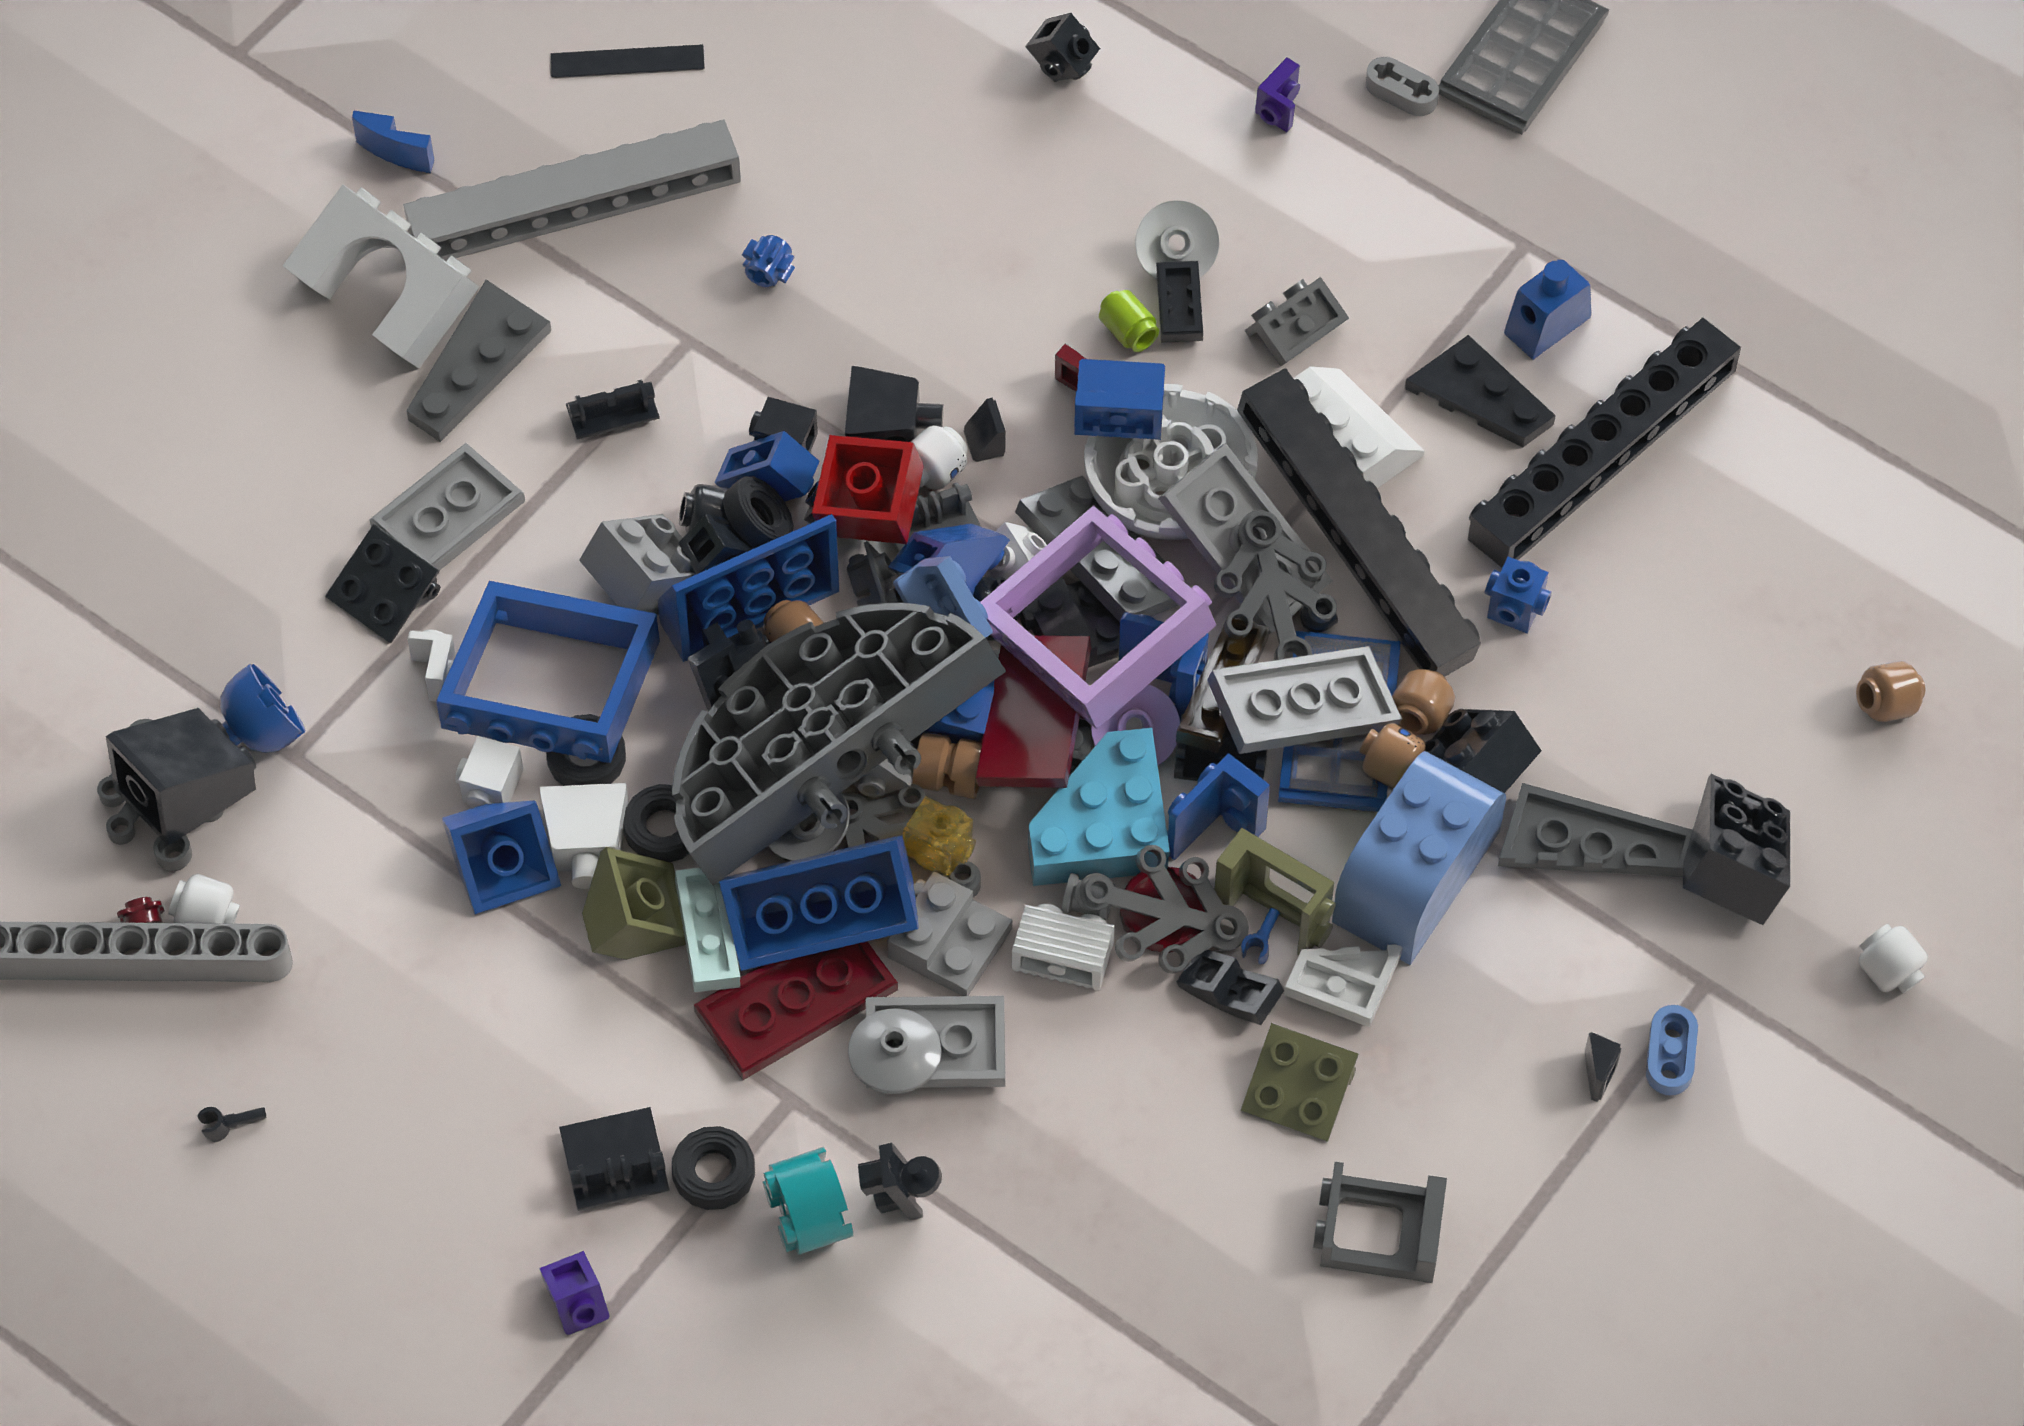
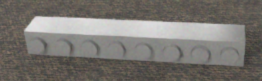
M725 119L712 123H702L696 127L674 133H664L655 138L632 144H622L614 149L595 154L581 155L576 159L561 163L543 165L523 173L501 176L496 180L474 186H463L455 191L436 196L422 197L416 201L405 203L403 206L406 221L411 224L408 229L409 234L417 238L420 233H423L441 247L437 255L447 261L451 255L459 258L740 183V161Z

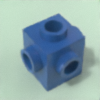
M1507 557L1501 572L1493 570L1485 588V594L1490 596L1487 618L1528 634L1536 615L1543 616L1552 594V591L1546 589L1549 572L1540 569L1532 562L1519 561Z

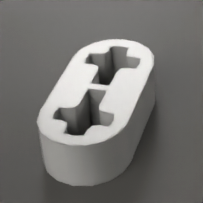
M1379 57L1369 63L1366 74V88L1372 95L1415 116H1425L1436 109L1439 86L1433 78L1390 57ZM1385 75L1391 76V77H1386L1384 80L1378 79V77H1379V78H1383V77H1385ZM1421 92L1427 94V96L1421 95L1419 98L1413 96H1418Z

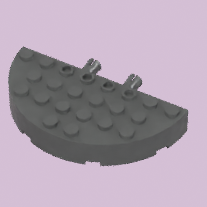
M911 603L863 605L836 612L837 619L816 627L812 622H809L790 631L764 647L752 659L742 665L739 670L734 672L719 687L718 691L721 696L708 712L702 710L688 732L679 753L672 786V796L676 800L674 820L680 838L713 886L812 813L816 815L821 825L825 828L832 829L838 827L830 814L834 813L838 820L843 823L847 817V809L836 796L884 760L888 759L899 774L911 773V770L903 762L905 759L916 769L921 762V755L909 742L1006 672L987 639L974 626L951 613L948 616L935 613L930 606Z

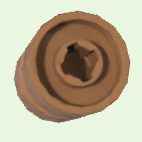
M924 731L917 749L921 755V762L913 770V784L919 785L924 790L939 792L942 787H947L951 795L976 799L980 788L976 774L982 742L961 738L957 743H952L949 735Z

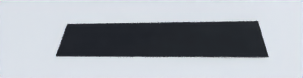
M703 44L551 53L552 78L705 69Z

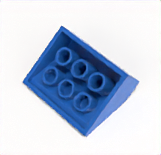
M832 514L672 585L657 599L661 626L682 661H688V657L704 648L702 629L708 628L712 624L718 622L728 638L738 633L737 624L746 619L752 620L756 629L763 627L766 613L781 601L799 600L812 605L840 592L836 520Z

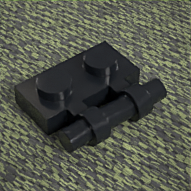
M746 619L737 624L739 637L735 645L723 635L688 657L707 711L711 709L721 696L718 691L719 687L734 672L739 670L742 665L766 647L761 631L756 630L752 620Z

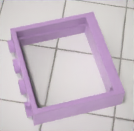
M1094 505L980 602L986 609L988 614L987 621L993 630V633L990 635L1095 729L1099 728L1216 626L1208 607L1212 601L1199 586L1189 587L1184 582L1182 574L1172 563L1166 561L1162 564L1156 559L1153 549L1146 541L1140 537L1136 540L1131 538L1124 524L1115 515L1110 514L1107 517ZM1104 541L1180 605L1181 608L1089 686L1013 618Z

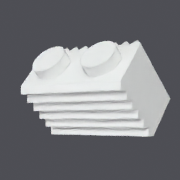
M1040 904L1037 907L1025 905L1012 949V969L1016 972L1021 971L1024 974L1030 973L1033 976L1048 977L1050 980L1056 979L1059 982L1065 981L1068 984L1083 985L1085 988H1093L1095 991L1100 990L1114 943L1115 925L1107 924L1105 919L1094 914H1085L1081 918L1063 914L1060 908L1051 904Z

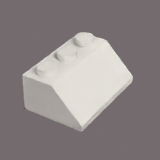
M1309 367L1293 378L1299 379L1304 384L1310 403L1318 413L1321 412L1328 418L1333 429V435L1342 447H1347L1353 453L1359 472L1366 481H1371L1377 488L1424 456L1425 451L1340 369Z

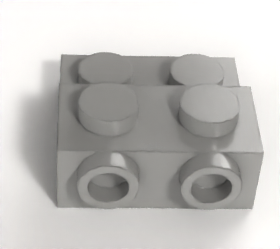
M933 871L927 882L918 879L914 884L919 929L885 937L888 939V958L962 996H969L1012 930L1013 920L973 900L972 890Z

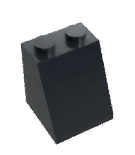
M200 708L113 731L105 736L115 791L168 846L256 790L254 776L256 763L250 752L243 746L238 748L229 739V735L221 722L217 719L210 720Z

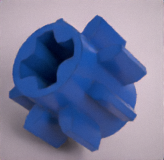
M767 235L761 236L758 242L753 239L750 240L742 253V256L746 258L742 265L745 267L746 276L753 283L761 287L775 286L778 281L787 282L795 269L791 264L795 257L791 255L792 249L785 240L778 236Z

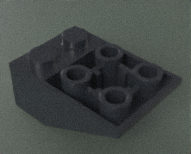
M1711 773L1707 779L1683 862V889L1764 925L1790 888V810L1786 809L1775 799L1763 798L1746 790L1740 783L1734 780H1725Z

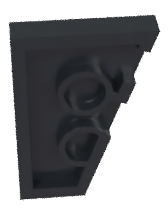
M1469 335L1408 377L1405 382L1406 390L1416 395L1422 392L1438 400V406L1450 412L1456 409L1476 419L1478 426L1522 448L1551 428L1555 422L1556 415Z

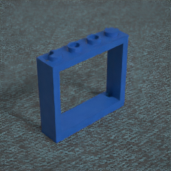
M489 580L436 700L441 729L455 731L461 735L470 734L503 743L533 747L542 752L553 751L577 756L583 760L587 758L611 763L660 643L657 615L655 613ZM496 623L628 649L598 723L465 696Z

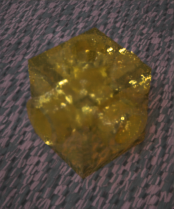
M927 796L924 797L903 829V840L907 856L915 859L919 865L927 870H938L948 876H951L959 862L965 864L969 860L976 845V840L972 838L973 819L968 817L961 809L951 805L945 806Z

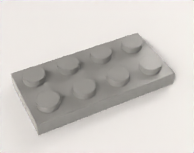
M1226 443L1218 447L1158 498L1217 575L1221 570L1229 566L1242 545L1238 536L1240 522L1248 513L1256 510H1264L1276 516L1282 526V535L1310 552ZM1255 527L1252 529V533L1257 539L1263 540L1267 538L1266 532L1262 528ZM1275 553L1280 569L1318 593L1333 581L1326 571L1317 581H1305L1298 573V565ZM1257 555L1241 575L1242 586L1237 594L1234 595L1240 604L1261 574ZM1314 561L1305 562V567L1309 572H1319V567ZM1221 578L1228 589L1235 588V582L1232 578ZM1286 595L1292 617L1303 605ZM1266 597L1252 620L1258 625L1270 627L1269 634L1275 631V626Z
M1369 646L1212 670L1207 679L1239 754L1367 734L1371 729L1379 732L1387 724L1394 723L1399 725L1402 720Z

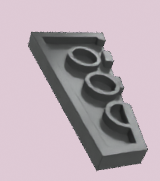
M485 280L408 407V421L441 442L551 332L550 321L488 280Z

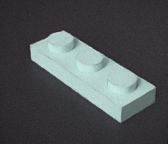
M700 868L675 870V883L694 992L740 987V972L736 950L719 882L713 886Z

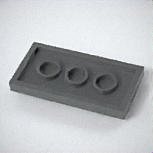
M1083 475L1020 499L1015 513L1035 534L1044 540L1046 545L1093 505L1105 516H1109L1095 500ZM1127 529L1128 535L1134 540L1138 537L1142 538L1139 534ZM1104 541L1070 569L1119 622L1124 612L1136 615L1144 614L1152 617L1178 606L1173 599ZM1153 549L1156 559L1164 564L1166 561Z

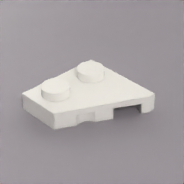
M1387 945V950L1364 952H1360V946L1341 947L1335 951H1329L1324 948L1302 949L1285 985L1284 995L1370 1027L1401 957L1402 947L1399 945Z

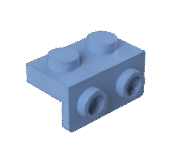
M950 556L925 558L894 580V587L904 603L930 606L933 612L946 616L950 613L956 615L974 626L985 638L993 633L987 621L988 614L986 609L973 597L965 583L966 575L963 569Z

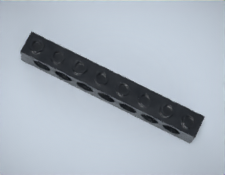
M1704 317L1691 328L1688 326L1683 327L1675 335L1669 347L1663 352L1659 350L1654 352L1645 362L1643 369L1634 377L1631 375L1626 376L1618 384L1612 396L1606 401H1597L1589 409L1586 418L1577 426L1569 425L1560 434L1557 443L1549 450L1542 449L1536 453L1529 462L1527 469L1518 476L1513 474L1508 477L1501 485L1499 492L1492 499L1479 502L1469 515L1468 541L1501 568L1507 557L1519 560L1736 372L1741 346ZM1539 489H1546L1548 490V492L1541 491ZM1509 514H1516V515H1519V516H1521V517H1513V516H1510Z

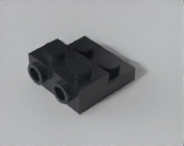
M1063 578L1058 579L1021 612L1019 618L1023 627L1027 631L1032 630L1035 636H1089L1092 647L1088 668L1119 657L1120 622L1081 581L1066 585Z

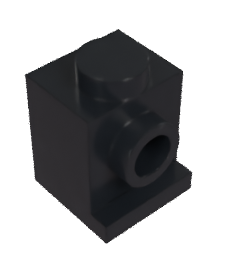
M707 514L678 542L686 557L690 559V564L696 574L755 549L742 540L731 525L715 522L712 516Z

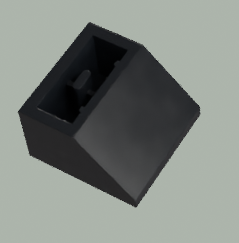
M1455 710L1447 716L1442 728L1434 737L1425 742L1426 752L1503 793L1512 786L1542 751L1517 713L1507 710Z

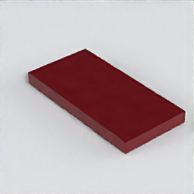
M1034 636L1086 682L1092 647L1089 636ZM1001 645L998 659L1006 672L994 680V694L976 774L978 786L1067 788L1080 714Z
M868 941L760 966L740 978V987L720 989L695 1003L694 1012L742 1080H745L865 1010L866 997H887L898 991V982Z

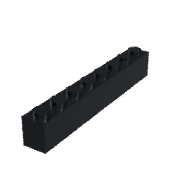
M1284 368L1243 390L1237 408L1238 413L1395 636L1401 641L1402 646L1419 669L1436 671L1445 677L1472 662L1481 645L1477 628L1469 619L1462 617L1455 607V600L1451 591L1444 584L1438 583L1430 572V564L1426 556L1419 549L1415 550L1406 538L1402 522L1397 516L1389 514L1381 503V495L1377 487L1371 481H1366L1359 472L1353 453L1347 447H1342L1333 435V429L1328 418L1323 413H1318L1310 403L1304 384L1299 379H1293L1288 370Z

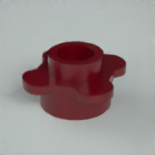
M140 897L126 902L125 909L118 911L117 916L120 918L121 923H163L161 914L165 910L161 901H152L151 897Z

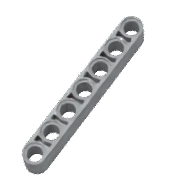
M0 922V947H2L0 950V980L273 982L286 977L293 965L287 935L283 929L272 924ZM39 948H48L42 954H33ZM94 948V950L88 954H79L80 951L84 949ZM130 949H140L133 955H124ZM177 949H187L180 955H170L171 952ZM224 949L232 950L229 954L224 956L216 955L217 952ZM267 950H278L272 956H261Z

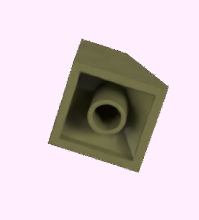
M609 847L604 848L600 852L582 911L592 952L627 960L686 945L673 863Z

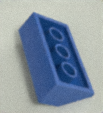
M903 835L734 874L719 881L741 971L919 929L913 876Z

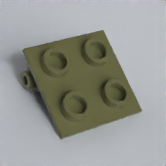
M1271 1023L1241 1111L1328 1142L1348 1085H1351L1354 1078L1355 1064L1359 1054Z

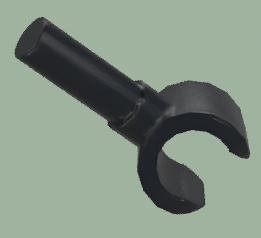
M206 1107L197 1116L203 1124L217 1121L213 1127L205 1128L201 1131L207 1139L213 1142L225 1139L230 1128L267 1118L264 1107L223 1115L216 1107Z

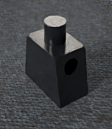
M852 366L845 436L911 442L917 436V428L943 427L944 404L919 403V381L916 378Z

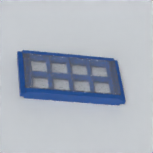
M1295 631L1297 637L1309 643L1312 655L1369 646L1391 696L1397 689L1401 641ZM1368 733L1285 746L1283 748L1278 802L1378 812L1387 800L1388 786L1368 776L1363 771V761L1366 756L1360 753L1359 750Z

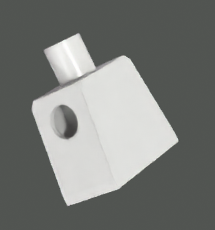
M626 783L540 787L543 814L556 869L558 871H572V885L579 889H589L600 852L606 847L622 851L625 835L623 828L624 815L629 804Z

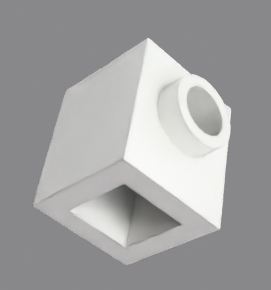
M477 736L469 757L461 759L456 771L455 781L460 785L463 803H467L470 807L474 808L484 804L510 802L524 770L520 747Z

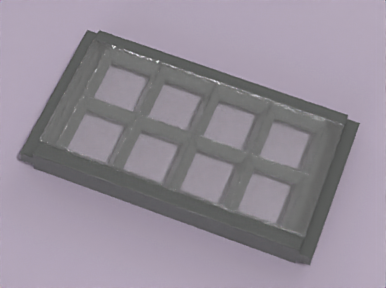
M1499 0L1442 77L1438 85L1439 95L1522 135L1600 29L1605 18L1608 16L1609 9L1591 0Z

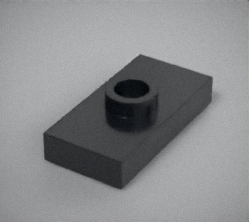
M1198 261L1156 263L1161 343L1203 341Z

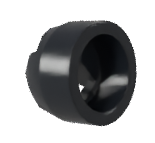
M1323 602L1316 603V610L1320 614L1327 615L1330 613L1327 604ZM1303 606L1301 610L1300 620L1302 625L1310 632L1320 633L1338 623L1336 613L1330 621L1317 623L1309 616L1308 608Z

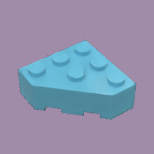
M1152 728L1107 732L1069 776L1067 788H1059L1031 820L1028 826V852L1033 886L1067 883L1071 873L1078 874L1079 880L1093 873H1100L1108 878L1136 876L1141 872L1136 865V856L1141 849L1148 845H1157L1163 849L1166 855L1164 866L1167 870L1170 850ZM1152 852L1145 853V863L1149 867H1156L1158 864L1157 856Z

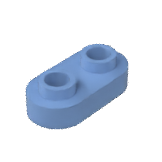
M1667 1005L1660 1008L1653 1016L1650 1027L1646 1078L1649 1085L1655 1091L1664 1095H1677L1684 1092L1690 1086L1694 1074L1698 1022L1694 1014L1683 1006ZM1675 1030L1680 1036L1677 1038L1669 1037L1665 1031ZM1666 1070L1672 1071L1677 1077L1669 1079L1664 1077L1661 1072Z

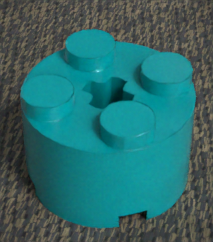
M824 1147L770 1164L769 1171L763 1173L765 1181L762 1183L770 1208L779 1206L782 1215L779 1217L780 1225H778V1231L786 1253L796 1250L797 1254L801 1255L853 1237L852 1223L845 1224L841 1213L848 1210L846 1200L831 1159L825 1161L827 1151Z

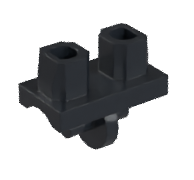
M892 1142L879 1145L880 1159L858 1164L859 1183L862 1192L866 1196L873 1194L876 1208L881 1214L901 1209L909 1220L923 1218V1209L918 1205L915 1197H927L938 1189L942 1181L940 1167L932 1158L926 1156H918L907 1161Z

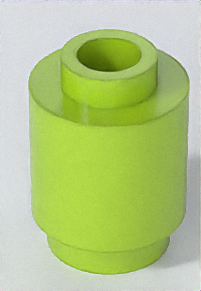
M1130 290L1113 291L1103 299L1100 305L1099 320L1125 348H1131L1134 352H1141L1154 343L1160 331L1156 326V318Z

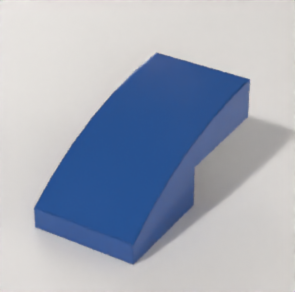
M353 111L352 121L355 138L360 146L387 162L431 174L435 161L431 135L396 130L394 116Z

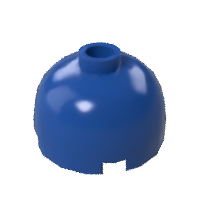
M255 664L247 665L226 684L220 696V710L225 719L222 725L226 729L229 739L236 746L243 742L253 751L262 753L279 751L294 742L306 730L292 705L287 707L279 696L282 694L279 688Z

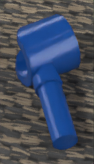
M1270 908L1257 933L1249 934L1243 939L1241 945L1243 958H1245L1250 947L1258 946L1263 950L1258 958V964L1266 963L1269 957L1268 939L1280 914L1278 910Z

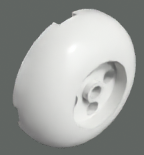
M1164 384L1161 440L1103 436L1088 437L1084 450V467L1090 490L1100 507L1108 515H1115L1124 524L1126 529L1155 539H1189L1158 499L1161 495L1155 493L1158 491L1166 492L1225 443L1255 480L1258 453L1252 431L1232 405L1208 391L1206 395L1182 390L1183 385ZM1144 459L1150 466L1145 470H1141L1137 460Z

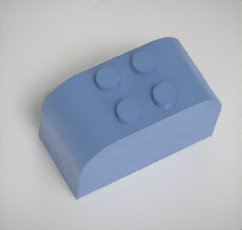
M1426 751L1420 753L1404 773L1351 852L1337 884L1334 901L1336 906L1333 911L1332 923L1383 951L1387 950V945L1401 946L1402 952L1399 960L1411 965L1499 834L1506 794Z

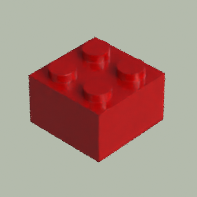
M829 435L812 510L815 521L832 514L836 520L837 538L907 544L924 468L915 444L913 442Z

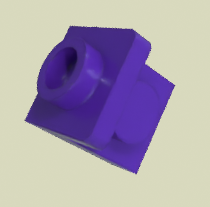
M1288 57L1258 86L1255 113L1269 125H1275L1285 132H1288L1293 127L1295 112L1293 101L1300 90V84L1298 83L1300 65Z
M584 1251L539 1268L544 1284L557 1309L565 1334L571 1335L609 1319L610 1315L600 1283Z

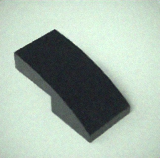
M1206 950L1192 958L1176 981L1181 989L1203 1002L1258 1025L1263 1024L1284 992L1279 979L1244 970L1241 968L1236 957L1211 950Z

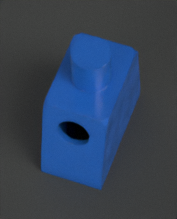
M1558 259L1557 261L1547 263L1543 271L1518 289L1504 334L1534 360L1591 318V286L1589 282L1565 260Z

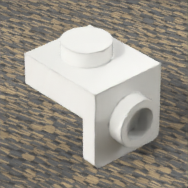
M437 630L409 631L407 641L411 659L413 661L428 662L425 676L429 701L436 702L456 657L453 637Z

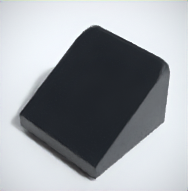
M993 397L986 399L964 426V434L972 459L976 462L1001 457L1005 453L1006 431L996 400H993Z
M1593 1032L1588 1034L1585 1047V1062L1591 1100L1598 1102L1602 1099L1615 1073L1622 1048H1620L1621 1044Z

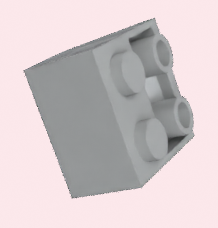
M663 514L602 521L579 559L617 606L655 613L656 615H659L657 599L672 585L696 575L690 564V559L686 557L678 544L683 537L678 533L675 525Z

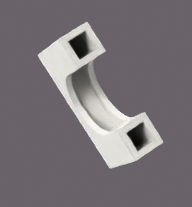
M342 184L283 264V267L313 290L330 300L353 267L365 255L382 248L399 249L406 264L405 286L397 302L372 335L400 357L420 368L478 290L479 286L467 277L472 270L451 255L445 261L438 256L437 253L441 247L423 233H420L417 238L409 234L407 230L411 224L392 210L387 215L380 212L377 208L381 201L365 189L360 187L358 192L355 193Z

